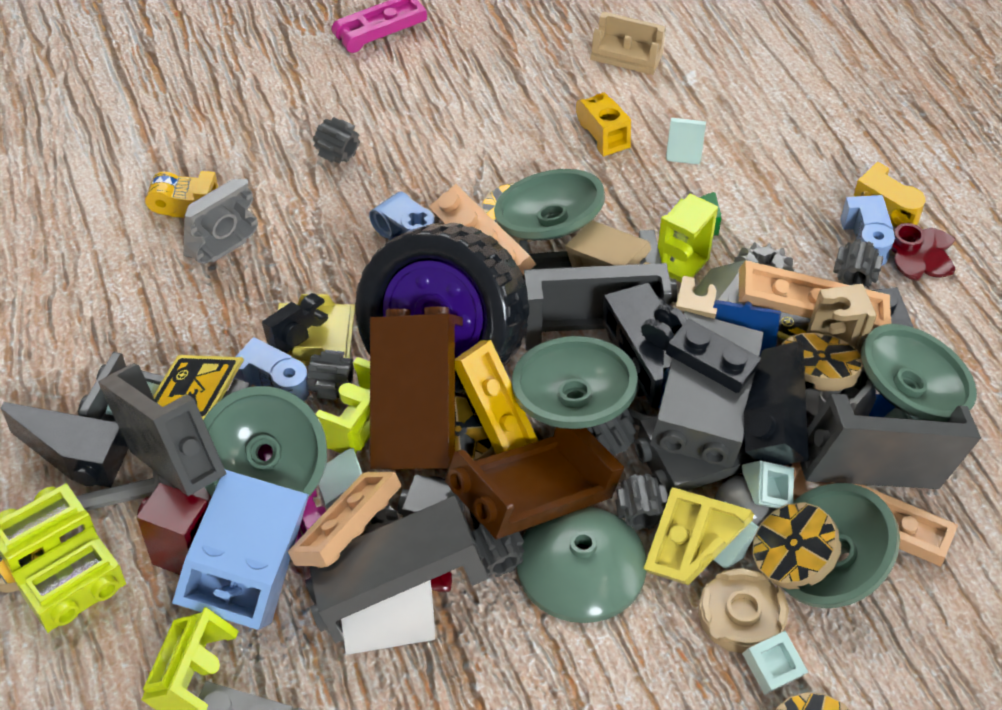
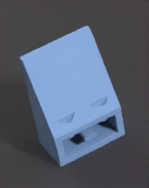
M225 469L227 474L219 479L186 555L172 604L202 612L203 608L207 607L224 620L260 630L272 623L291 559L287 551L295 544L309 494Z

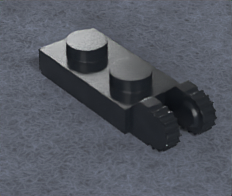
M667 303L659 305L653 312L654 318H649L641 326L642 330L640 332H642V336L648 342H652L653 345L666 351L665 354L735 393H739L757 370L761 361L759 356L689 318L686 319L681 310L676 307L673 308L671 305H667Z

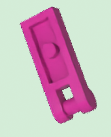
M389 0L336 20L331 30L337 39L342 40V44L348 52L356 53L368 42L426 21L427 10L418 0Z

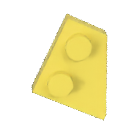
M672 487L644 570L648 573L689 585L753 520L754 513L750 509Z

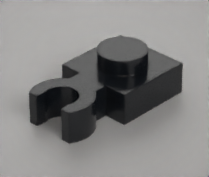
M311 293L301 301L300 306L290 302L263 320L262 326L267 344L288 353L295 346L309 338L307 330L309 327L321 326L328 320V314L317 309L325 303L324 299L315 293Z

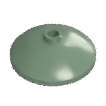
M577 169L544 171L521 179L507 188L496 201L494 214L497 224L506 233L517 238L532 241L557 239L574 233L589 224L604 205L605 191L599 178L586 171Z
M901 324L878 326L865 338L861 347V359L865 372L875 389L899 410L921 420L947 422L957 406H967L969 411L973 408L977 398V389L972 374L960 357L937 338L917 328Z
M584 336L556 338L533 347L520 358L512 374L513 395L520 408L537 421L564 429L590 428L616 418L630 406L635 398L638 385L636 367L623 350L604 340Z
M254 386L240 389L221 399L204 418L203 421L224 469L309 494V497L320 483L327 462L325 432L315 412L307 403L294 394L269 386ZM265 444L270 445L273 449V455L267 461L261 460L258 455L259 448ZM219 479L205 486L211 497Z
M834 483L814 488L793 501V504L808 503L818 506L826 512L836 523L839 530V541L841 542L840 556L844 553H849V555L843 561H837L834 569L822 581L812 586L809 583L804 586H798L800 589L789 590L783 588L791 597L812 607L839 608L864 599L886 580L898 556L900 534L892 511L877 494L859 485Z
M589 506L530 527L522 537L524 540L522 547L525 552L522 556V564H518L516 567L519 582L528 598L538 608L553 617L576 623L603 621L627 609L636 600L643 588L647 573L644 570L647 556L643 543L631 526H627L622 518L619 519L617 515L609 511ZM577 545H586V546H589L590 548H589V549H586V550H582V549L577 548L576 546H577Z

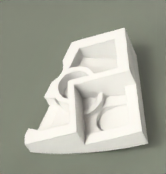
M431 580L340 619L344 636L345 654L349 655L435 640Z

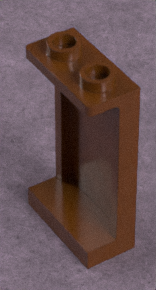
M425 307L423 315H411V310L387 309L385 317H370V469L416 470L449 469L455 452V326H463V317L449 314L448 307Z
M556 427L553 437L476 461L464 449L455 451L445 483L495 539H499L611 499L625 467L586 428L564 429Z

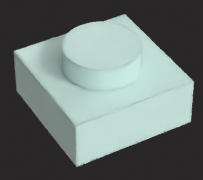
M786 631L760 642L742 653L764 695L808 673Z

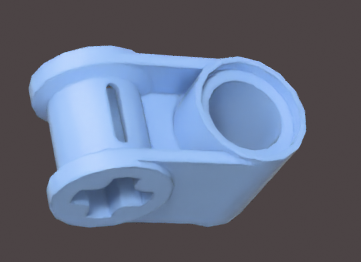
M402 191L397 192L369 212L370 222L374 229L382 237L389 240L412 229L435 223L434 215L430 210L413 201Z

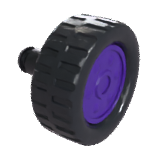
M441 222L405 232L388 241L384 247L377 250L372 256L371 261L366 264L358 283L355 314L360 337L366 351L370 355V317H385L387 309L411 310V315H423L425 307H448L449 314L463 317V326H455V358L478 342L491 340L503 367H505L511 361V357L519 350L522 338L526 335L530 305L528 303L527 286L518 265H516L510 253L497 240L474 227H467L460 223L444 224ZM455 370V393L466 392Z

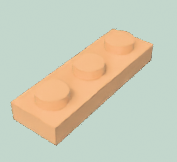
M363 472L287 551L294 565L324 568L336 562L340 557L341 551L353 538L359 536L365 530V525L377 512L389 504V499L402 486L396 473Z

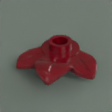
M912 223L900 224L893 230L895 240L891 250L896 253L894 263L904 276L911 280L919 281L924 273L937 278L947 277L955 273V266L944 251L955 242L953 236L936 228L922 230V228Z

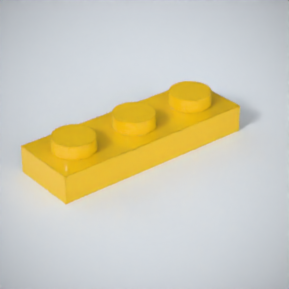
M480 341L455 358V370L495 453L498 454L537 442L538 438L526 413L520 408L514 398L511 381L492 341Z

